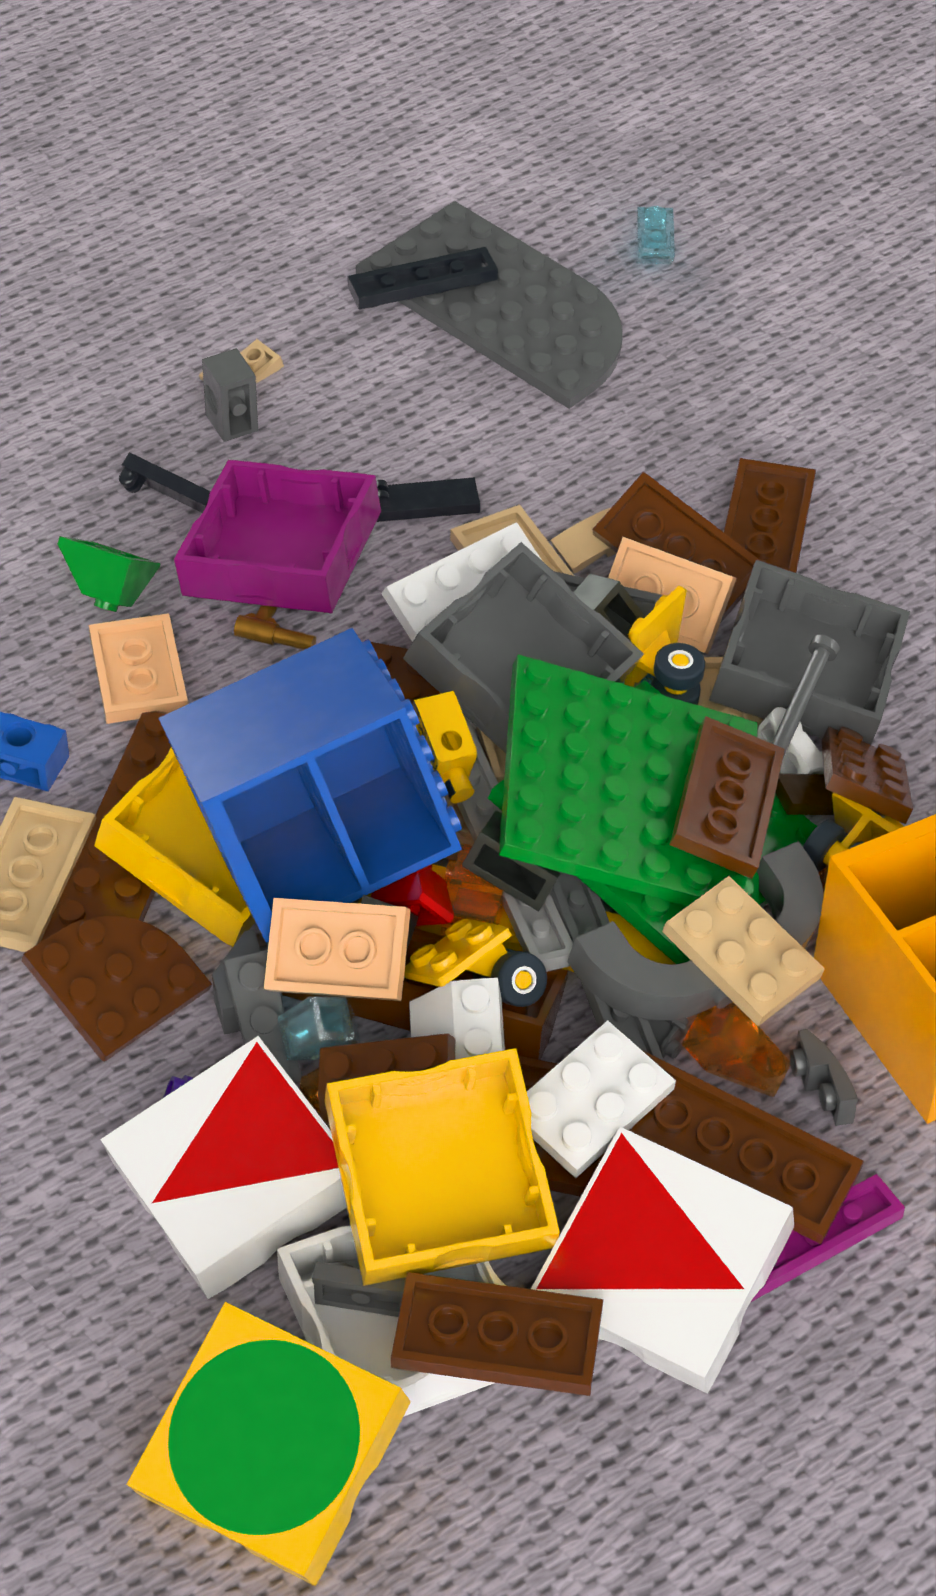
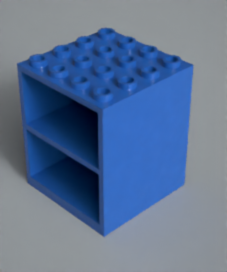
M353 628L158 718L216 845L266 943L269 942L274 898L351 903L362 898L364 895H368L462 850L456 832L462 830V826L451 805L448 806L445 800L448 791L437 770L434 771L430 761L434 760V756L423 735L420 736L416 725L420 724L414 707L409 699L405 700L399 684L395 678H391L384 661L378 659L370 640L367 639L361 642Z

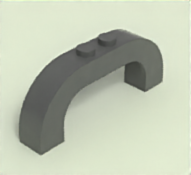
M799 841L763 856L756 872L759 874V891L769 904L774 920L806 950L821 917L823 889L819 873L813 861ZM614 921L575 937L567 962L592 994H595L607 1005L623 1013L650 1020H676L696 1015L714 1006L724 1008L733 1003L692 961L669 965L651 961L640 955L628 943Z

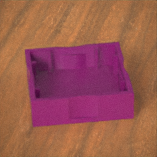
M228 459L209 494L205 510L193 523L174 558L182 596L333 613L381 513L376 476L324 469L300 470L276 464Z

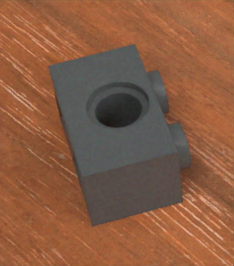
M235 348L202 359L205 414L223 442L257 432L256 375L239 350Z

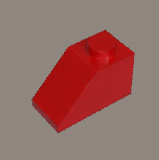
M432 864L372 892L370 896L394 906L411 909L410 912L419 917L416 926L451 924L454 917L446 880L432 870Z

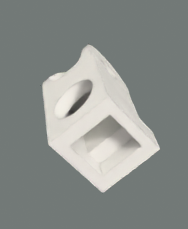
M783 707L775 708L758 726V738L772 743L787 709ZM799 722L782 760L780 773L824 774L822 751H819L806 732H803L802 724Z

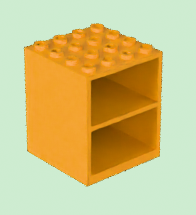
M936 814L830 856L814 952V959L825 968L820 979L927 1124L936 1120Z

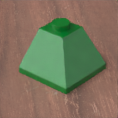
M59 536L57 543L81 593L95 598L94 606L117 612L118 606L132 607L161 565V563L89 540Z

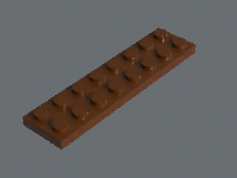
M152 711L141 714L97 810L96 821L41 942L65 926L90 917L115 915L144 921L156 892L96 848L94 844L102 819L139 780L145 778L158 768L169 753L171 745L158 719L167 713Z

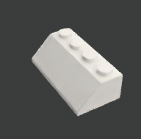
M498 977L450 981L445 986L438 987L409 1002L411 1037L449 1033L456 1038L455 1060L505 1050L502 998Z

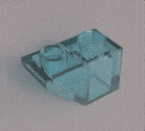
M659 206L637 207L636 263L672 264L675 257L673 208H662Z
M308 997L278 1016L287 1060H319L320 1048L362 1043L355 1013L346 997Z

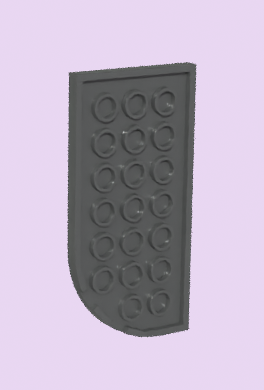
M453 201L356 265V274L486 247L498 268V280L398 302L568 409L599 388L611 376L617 366V360L622 348V325L617 310L606 295L586 279L456 201Z

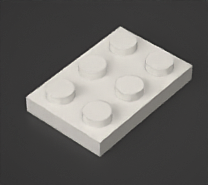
M607 1020L527 1091L531 1109L532 1137L568 1172L577 1178L607 1150L619 1126L629 1131L674 1090L676 1080Z

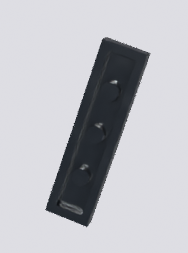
M481 247L349 275L347 280L348 289L358 309L361 310L498 280V268L487 248Z

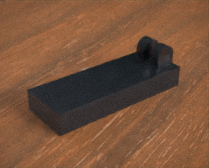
M128 453L121 464L124 469L119 475V482L128 492L136 493L144 484L203 513L211 491L135 454Z
M475 477L388 485L385 480H376L381 513L377 522L480 513V500Z

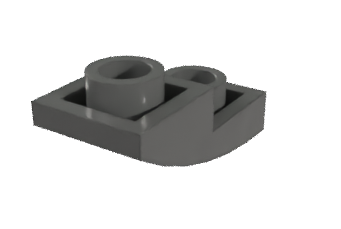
M808 1029L798 1030L796 1047L790 1050L789 1053L790 1066L794 1077L801 1076L806 1092L819 1090L821 1106L824 1111L831 1110L835 1126L852 1124L854 1122L858 1097L846 1071L830 1049Z

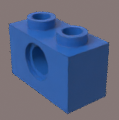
M0 712V778L49 792L69 758L66 730L51 724H43L21 718L15 714Z

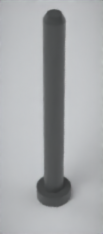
M813 636L808 647L812 655L773 738L772 744L785 749L784 756L827 661H833L839 652V644L829 636Z

